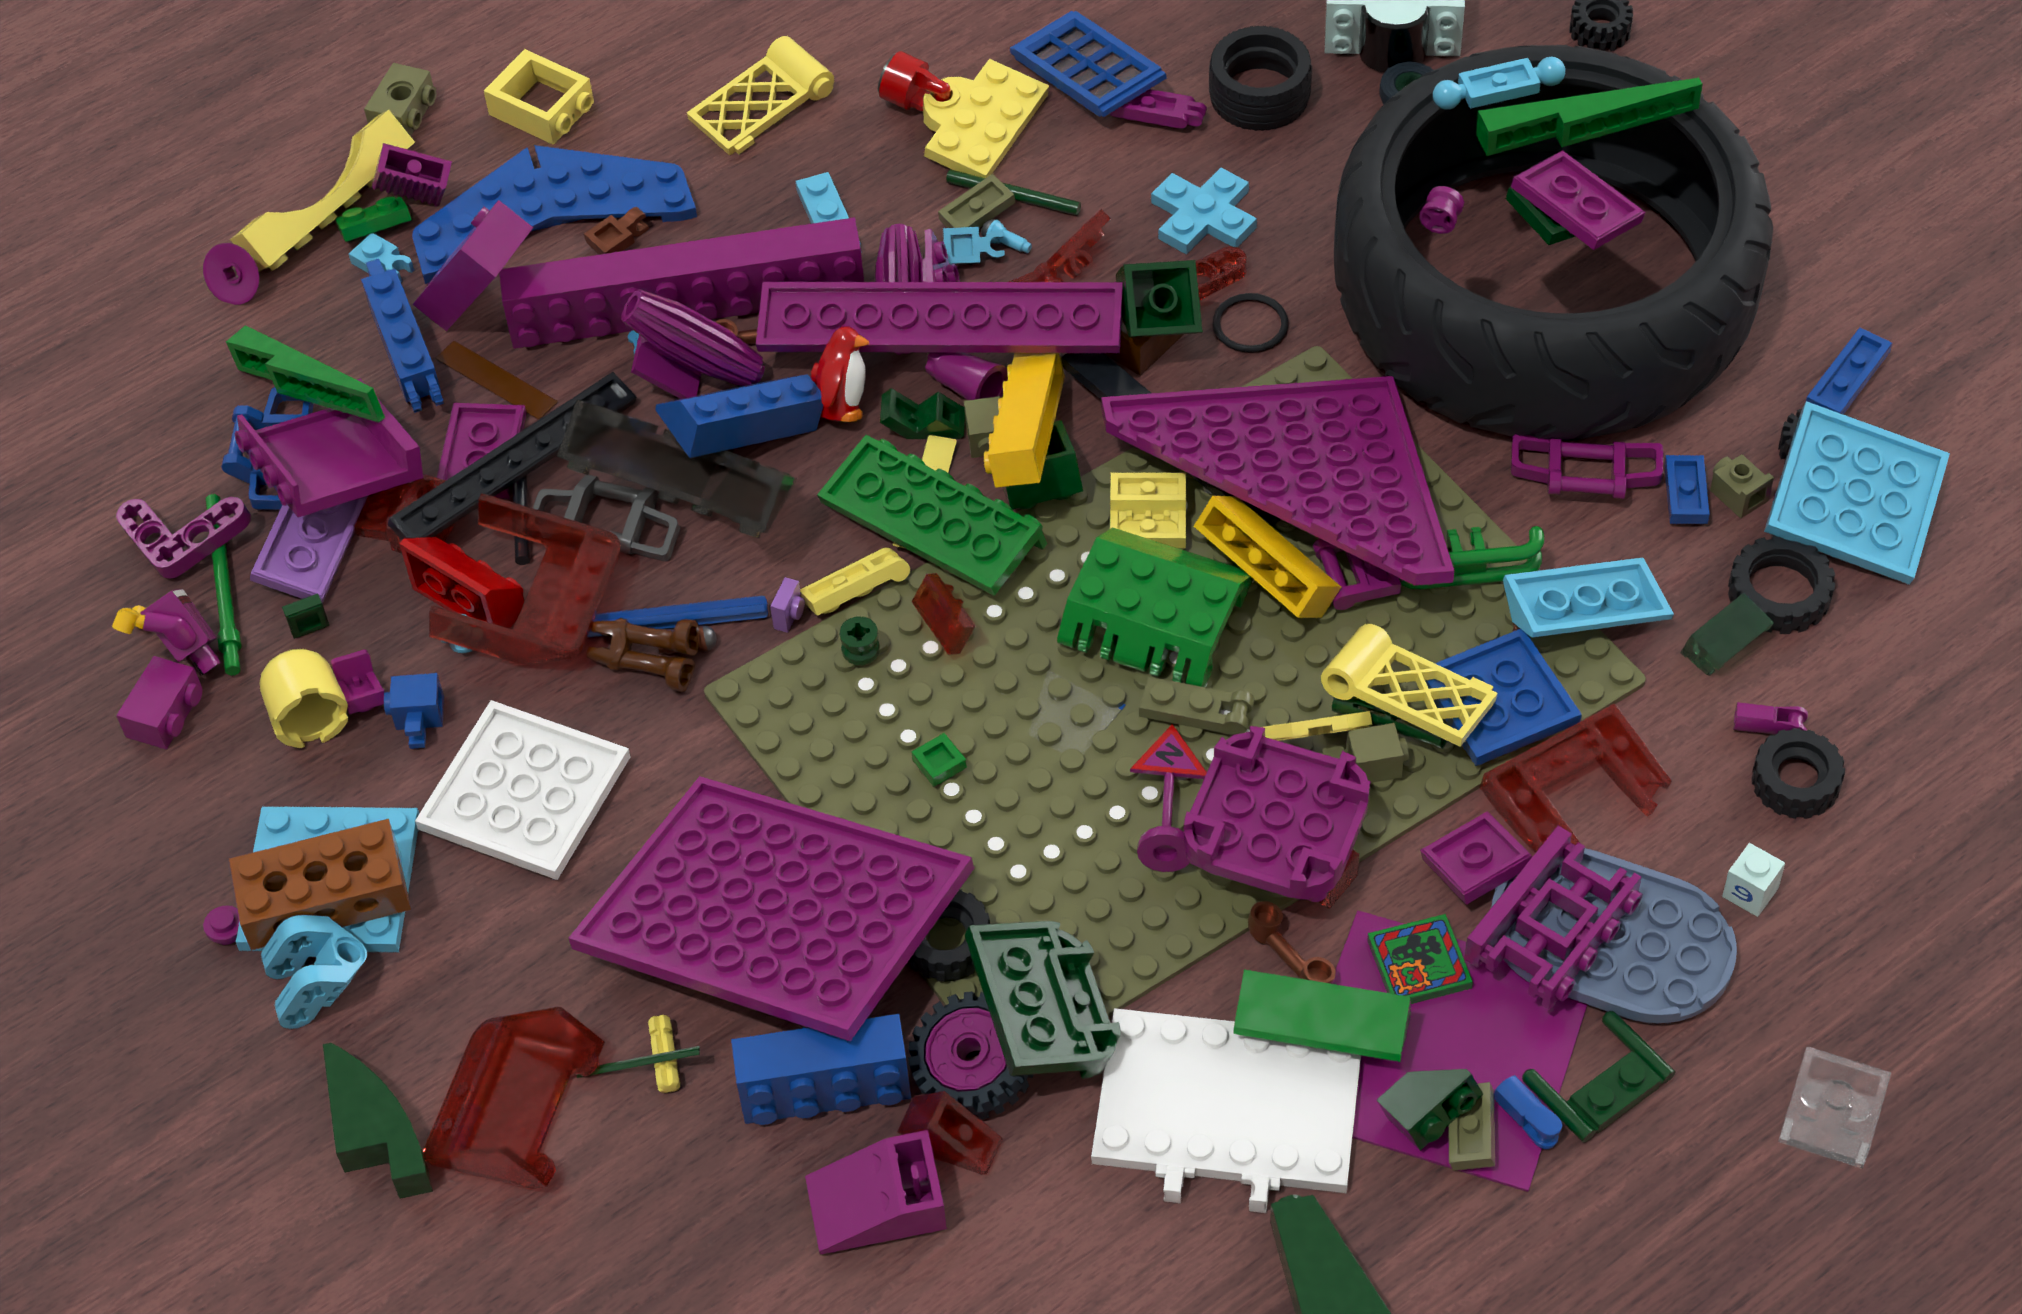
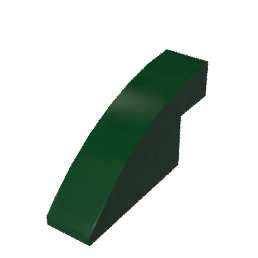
M333 1043L323 1044L335 1149L344 1173L390 1163L391 1178L399 1199L433 1192L424 1155L412 1124L397 1098L385 1083L363 1062Z

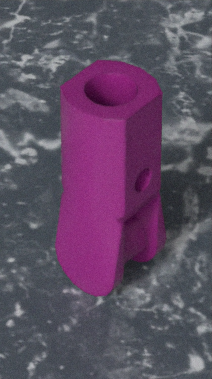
M1737 702L1733 730L1776 735L1778 731L1784 729L1785 731L1792 730V728H1800V730L1807 731L1803 722L1807 720L1808 712L1806 709L1798 706L1773 707Z

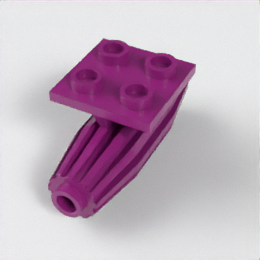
M894 224L890 228L884 229L875 265V282H960L956 265L950 264L948 261L944 242H938L932 229L925 230L924 259L915 230H912V227H907L904 224ZM894 352L896 355L910 354V352Z
M641 289L635 290L624 306L621 320L639 334L631 373L680 399L697 396L701 373L740 387L757 384L761 380L765 371L762 361L763 357L730 330L687 306Z

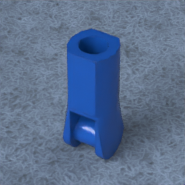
M1515 1075L1504 1080L1495 1089L1494 1100L1522 1126L1523 1130L1538 1147L1543 1149L1553 1148L1558 1142V1134L1562 1128V1122L1559 1117L1545 1105L1541 1104L1542 1102Z

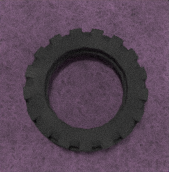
M1772 536V539L1766 540L1765 537L1755 540L1752 546L1750 544L1744 546L1741 549L1740 556L1737 555L1734 559L1728 583L1730 602L1734 601L1733 608L1738 615L1743 614L1748 624L1752 626L1757 624L1761 626L1762 631L1771 633L1772 630L1780 631V634H1790L1793 630H1797L1798 633L1808 630L1809 625H1817L1822 620L1823 614L1826 615L1829 610L1835 589L1834 569L1829 568L1830 561L1824 554L1820 555L1817 553L1818 548L1815 546L1786 540L1778 536ZM1769 566L1787 567L1798 571L1808 579L1813 588V594L1805 600L1793 604L1777 603L1764 598L1755 591L1750 582V576L1759 569Z

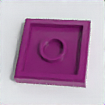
M1488 811L1420 850L1423 861L1466 905L1518 875L1532 858V855Z

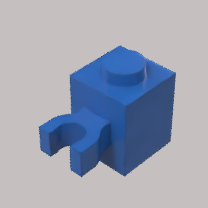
M438 674L391 676L390 692L384 693L385 714L392 715L396 730H405V735L409 736L408 745L410 749L425 748V728L443 727L444 694Z

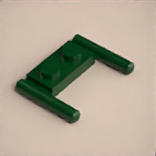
M1614 1011L1606 1012L1602 1017V1022L1631 1052L1572 1094L1568 1101H1565L1535 1069H1528L1522 1075V1081L1583 1143L1589 1141L1595 1133L1601 1132L1659 1089L1662 1083H1667L1676 1073Z

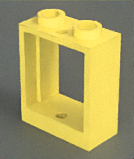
M526 49L484 90L490 116L553 145L563 134L569 132L572 125L584 113L588 112L594 103L590 78ZM537 81L564 93L548 112L520 100Z

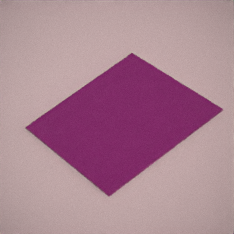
M1357 910L1337 964L1336 975L1332 984L1387 993L1367 942V935L1371 932L1403 925L1404 923ZM1456 939L1464 958L1466 942ZM1504 959L1493 972L1486 968V963L1484 962L1477 968L1464 960L1473 981L1472 989L1411 1004V1017L1400 1062L1361 1055L1352 1138L1452 1169L1449 1164V1126L1445 1128L1443 1134L1437 1140L1428 1143L1420 1151L1388 1120L1377 1099L1407 1072L1467 1069L1473 1075L1477 1084L1490 1082L1494 1093L1495 1089L1504 1080L1515 1075L1542 1102L1541 1104L1550 1110L1522 1081V1075L1528 1069H1535L1558 1094L1560 1093L1588 1004L1567 997L1564 1001L1557 999L1548 1010L1542 1006L1543 998L1538 995L1534 998L1528 994L1530 982L1511 969ZM1494 1100L1495 1166L1458 1171L1528 1192L1542 1148L1538 1147L1523 1130L1522 1126Z

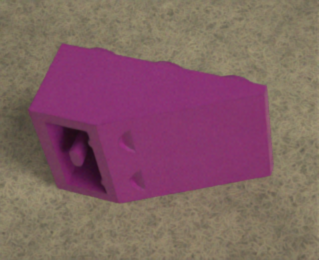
M928 1130L885 1138L805 1176L820 1255L947 1229L944 1204Z

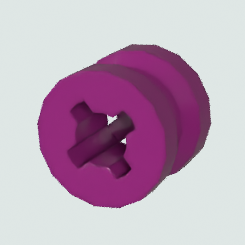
M1437 186L1432 188L1428 194L1427 203L1420 212L1419 218L1421 223L1428 230L1438 234L1451 232L1457 223V216L1460 215L1464 208L1463 197L1458 191L1450 187Z

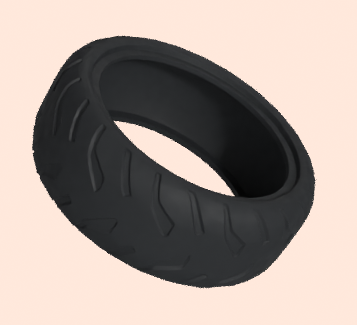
M1526 45L1479 52L1426 73L1392 96L1377 111L1352 148L1342 173L1336 205L1334 272L1336 287L1342 293L1340 302L1353 334H1358L1361 339L1360 346L1378 369L1383 368L1386 371L1385 376L1394 377L1396 385L1417 402L1425 401L1429 409L1460 424L1468 422L1470 427L1512 437L1516 434L1542 439L1554 438L1561 439V441H1569L1571 439L1578 440L1626 432L1631 428H1638L1665 417L1684 406L1706 389L1730 365L1746 341L1758 310L1770 258L1773 223L1769 217L1771 203L1763 173H1759L1758 166L1760 163L1745 136H1740V130L1713 101L1707 102L1704 100L1703 93H1701L1699 109L1561 147L1557 138L1553 137L1487 156L1476 135L1479 110L1666 83L1681 79L1675 75L1671 77L1662 69L1627 56H1619L1612 52L1581 46L1570 47L1568 45ZM1546 57H1556L1565 66L1563 80L1554 86H1546L1540 83V91L1537 94L1471 109L1465 98L1461 99L1456 107L1448 110L1438 107L1433 100V90L1439 82L1451 80L1458 84L1459 73L1524 58L1529 59L1533 68L1537 67L1539 62ZM1564 151L1604 182L1637 196L1655 208L1681 234L1696 262L1687 272L1664 289L1642 300L1621 307L1586 313L1536 312L1491 301L1457 285L1441 274L1422 256L1405 232V228L1427 203V197L1432 188L1446 186L1454 189L1483 177L1526 171L1558 152Z

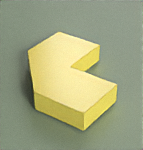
M1370 711L1264 726L1263 728H1265V737L1280 741L1370 727L1369 725H1372Z

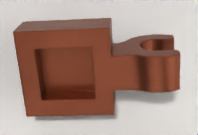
M638 207L631 208L619 220L610 215L584 233L586 243L599 255L624 251L635 243L633 236H641L649 229L648 225L642 221L646 215Z

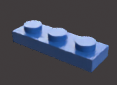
M1859 327L1809 393L1806 401L1844 415L1890 353L1892 342Z

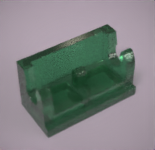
M1743 593L1689 637L1680 653L1685 658L1688 657L1702 672L1710 676L1716 671L1714 667L1717 670L1722 668L1726 662L1763 632L1770 629L1774 622Z

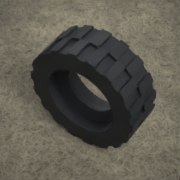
M1792 728V730L1788 731L1784 729L1778 731L1774 736L1770 735L1766 738L1765 743L1760 745L1752 770L1751 780L1752 785L1755 786L1754 792L1756 796L1761 798L1762 804L1767 808L1770 807L1779 815H1787L1788 818L1796 819V817H1803L1807 819L1817 814L1819 816L1825 813L1828 807L1831 808L1835 804L1845 775V768H1843L1844 759L1838 753L1839 749L1836 745H1832L1825 736L1815 734V731L1800 730V728ZM1785 760H1802L1816 768L1818 779L1809 788L1793 787L1780 779L1778 768Z
M959 889L939 917V919L953 918L963 924L966 931L969 925L990 924L989 914L985 912L984 904L981 901H977L973 894L970 892L967 894L962 889ZM925 937L908 960L913 970L919 971L928 979L931 977L937 979V981L960 980V977L969 976L975 970L966 939L955 949L938 950L933 948Z

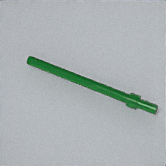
M216 494L208 495L205 499L206 509L208 510L221 501L220 496ZM218 524L214 525L215 529L219 528ZM225 543L212 552V562L220 632L217 634L218 649L223 653L225 673L233 676L241 671L238 651L241 650L242 644L240 632L235 627Z

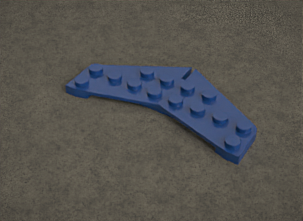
M534 145L540 168L534 169L528 147L415 227L412 237L424 282L428 284L449 256L475 228L471 221L483 206L490 210L498 200L533 227L530 232L581 219L607 218L610 215L614 218H620L633 207H638L645 213L646 217L661 216L662 222L684 221L696 218L697 213L684 172L676 164Z

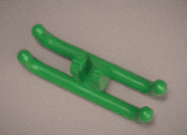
M1534 526L1529 530L1528 543L1524 545L1485 549L1481 528L1471 527L1469 539L1472 550L1463 551L1457 530H1447V545L1454 568L1453 583L1414 586L1399 578L1400 583L1407 588L1421 590L1503 582L1505 575L1538 571L1542 565L1541 549L1544 546V531L1541 527ZM1527 559L1525 563L1520 565L1486 568L1487 564Z

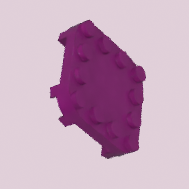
M1250 726V732L1233 735L1227 740L1221 737L1214 747L1213 760L1191 811H1186L1184 821L1186 858L1192 865L1214 875L1290 898L1308 899L1312 902L1322 901L1327 896L1328 891L1332 890L1342 877L1367 814L1370 781H1368L1366 773L1356 764L1355 756L1342 751L1338 759L1265 737V728Z

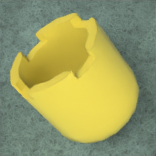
M292 649L280 653L266 665L261 673L260 691L278 740L287 746L303 748L305 747L303 742L320 738L321 742L324 743L341 732L348 723V716L346 714L348 704L329 663L324 657L314 651Z

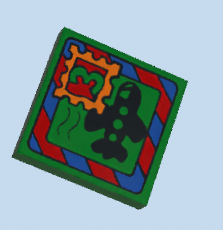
M1446 914L1368 933L1367 942L1387 993L1411 997V1004L1472 989V978Z

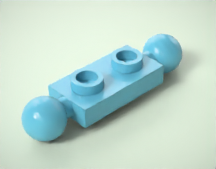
M1546 57L1539 62L1537 67L1533 68L1529 59L1524 58L1459 73L1458 84L1451 80L1439 82L1433 90V100L1438 107L1448 110L1456 107L1461 99L1465 98L1471 109L1537 94L1540 91V83L1546 86L1559 84L1565 76V66L1556 57Z

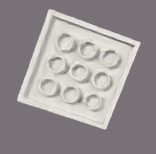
M491 700L416 818L417 828L423 832L558 880L629 761V748Z

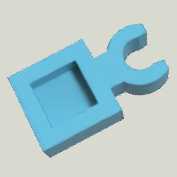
M979 227L943 228V242L947 249L950 264L980 263V253H985L991 258H1000L1005 255L1004 250L995 251L990 246V241L993 238L1004 237V232L994 230L985 237H979Z
M374 233L369 234L348 254L351 264L367 273L366 262L379 258L384 271L396 269L400 282L402 280L398 270L405 269L410 273L414 271L409 257L400 255L397 246Z

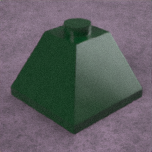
M1195 260L1124 264L1115 274L1116 282H1123L1122 319L1130 338L1197 334L1203 332Z

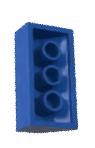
M806 374L656 404L655 410L688 457L692 458L816 431L823 404L821 391L810 376Z

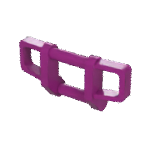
M1515 434L1511 447V474L1516 477L1547 483L1548 494L1560 495V491L1612 494L1613 498L1625 499L1626 488L1656 486L1661 483L1663 474V446L1660 443L1613 442V445L1561 442V439H1542L1529 435L1520 436ZM1519 450L1548 452V469L1521 463L1518 458ZM1561 457L1612 460L1611 479L1561 476ZM1625 457L1653 458L1655 470L1625 474Z

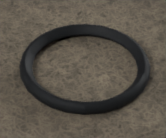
M1244 293L1230 297L1222 302L1214 313L1212 325L1216 336L1226 346L1237 351L1254 353L1270 349L1278 344L1288 330L1289 320L1286 311L1276 300L1258 293ZM1257 300L1272 306L1277 311L1281 319V327L1276 336L1268 342L1259 345H1243L1230 340L1221 330L1220 318L1222 313L1229 306L1239 301Z

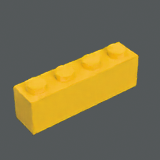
M1213 495L1193 526L1298 618H1322L1341 589L1337 582L1238 497Z

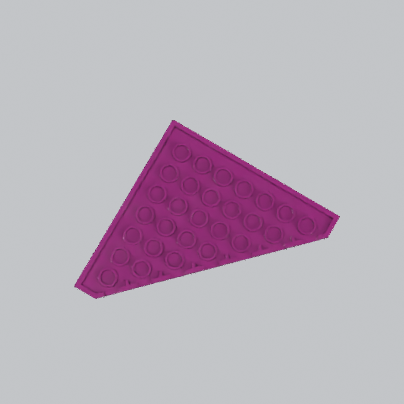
M1385 376L1101 397V410L1107 433L1414 586L1453 583L1454 568L1394 377Z

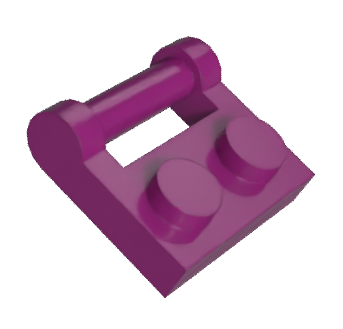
M1320 538L1313 543L1315 555L1318 559L1322 560L1326 574L1341 586V589L1332 601L1334 608L1345 610L1357 602L1400 593L1401 583L1398 577L1346 552L1357 584L1347 586L1336 557L1337 552L1344 550Z

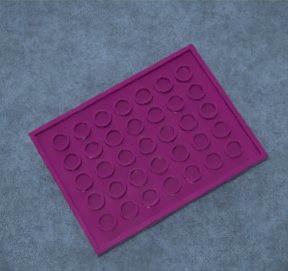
M699 776L568 939L573 950L851 1041L974 870L972 857Z

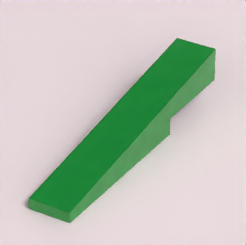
M1692 78L1479 110L1476 135L1487 156L1556 137L1560 146L1564 147L1699 109L1703 84L1700 78Z
M245 325L226 341L238 370L272 380L277 393L375 422H380L385 418L372 387Z

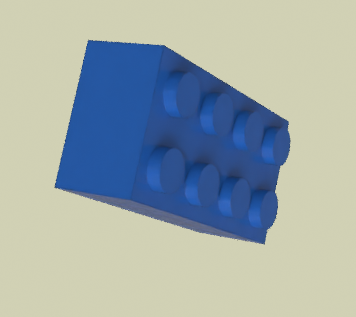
M899 1014L867 1018L851 1041L811 1028L731 1039L736 1084L745 1124L765 1125L776 1121V1119L795 1116L798 1118H810L821 1112L834 1110L849 1112L858 1109L860 1106L873 1104L894 1105L901 1100L911 1099Z

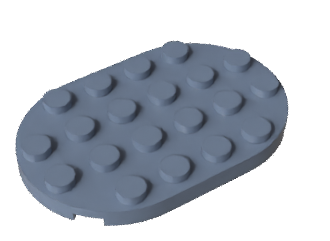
M1585 848L1583 860L1580 862L1581 865L1610 881L1620 867L1627 871L1626 876L1631 877L1635 872L1642 876L1639 892L1643 896L1636 910L1631 915L1625 913L1619 920L1621 922L1619 930L1611 942L1606 943L1603 941L1596 949L1598 955L1587 972L1580 970L1575 976L1576 982L1568 998L1605 1011H1614L1619 1016L1646 1023L1682 1021L1696 1016L1711 1007L1728 987L1737 955L1733 928L1728 926L1726 920L1719 912L1720 906L1708 894L1686 881ZM1561 864L1550 879L1570 890L1575 883L1560 875ZM1518 875L1496 887L1492 906ZM1590 892L1584 898L1598 907L1596 920L1609 905ZM1550 901L1535 918L1537 922L1564 938L1579 920ZM1516 920L1505 933V936L1524 947L1530 939L1515 931ZM1546 949L1539 955V957L1553 965L1552 978L1564 960ZM1504 958L1509 967L1526 981L1530 982L1534 977Z

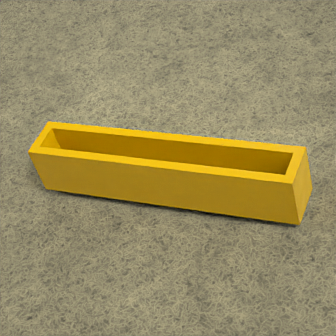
M1015 353L1012 364L1007 366L1008 380L1003 381V398L998 399L999 414L995 415L993 419L994 432L989 434V451L984 452L985 470L987 474H992L995 488L1040 483L1065 379L1060 353Z

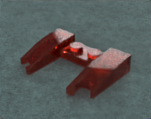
M1614 703L1486 772L1479 788L1515 833L1536 853L1558 825L1572 833V844L1576 845L1579 842L1543 791L1591 764L1598 762L1615 784L1647 817L1653 814L1658 805L1651 800L1659 787L1668 789L1672 780Z

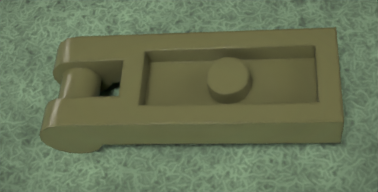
M1148 676L1139 705V717L1236 735L1246 732L1249 723L1246 715L1252 711L1255 698L1251 693L1244 690H1237L1231 693ZM1221 710L1231 711L1227 715L1220 714Z

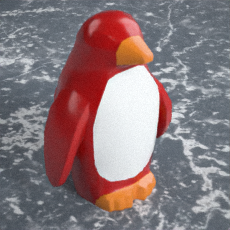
M850 326L840 327L835 330L823 351L819 363H815L811 371V379L821 391L823 404L821 417L829 420L854 422L861 420L863 416L862 410L859 408V402L865 385V365L859 352V347L869 345V340L859 335Z

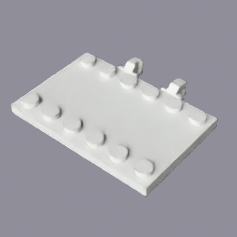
M1114 1008L1112 1023L1119 1022L1121 1036L1104 1070L1091 1155L1092 1164L1156 1171V1177L1165 1178L1163 1192H1165L1164 1202L1181 1203V1187H1183L1184 1177L1195 1178V1176L1241 1181V1184L1251 1185L1249 1211L1266 1213L1269 1190L1279 1191L1280 1186L1347 1193L1361 1055L1233 1034L1235 1021Z

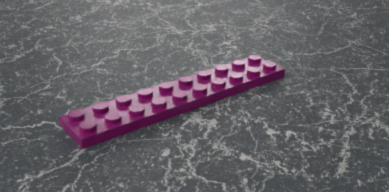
M763 282L756 347L758 352H823L835 330L840 327L850 326L859 335L869 340V345L859 347V352L1120 353L1123 282Z

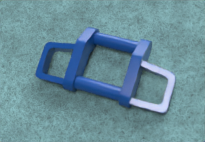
M275 387L270 391L264 413L250 406H236L234 408L232 421L235 424L228 454L223 457L221 466L225 473L249 483L248 496L254 509H281L282 503L278 495H259L260 485L267 484L261 470H255L250 459L243 457V453L238 448L235 439V431H239L237 416L242 414L253 429L258 430L313 412L314 403L304 401L302 414H276L278 405L282 401L304 400L277 393Z

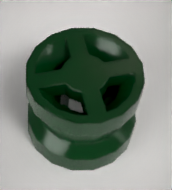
M861 616L849 618L842 624L839 635L844 659L854 665H866L874 661L880 652L876 624L871 619Z

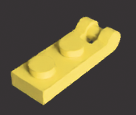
M883 548L800 589L801 597L805 599V604L817 616L831 613L838 609L840 604L854 597L865 596L874 587L890 579L897 582L905 580L910 573V566L893 549Z

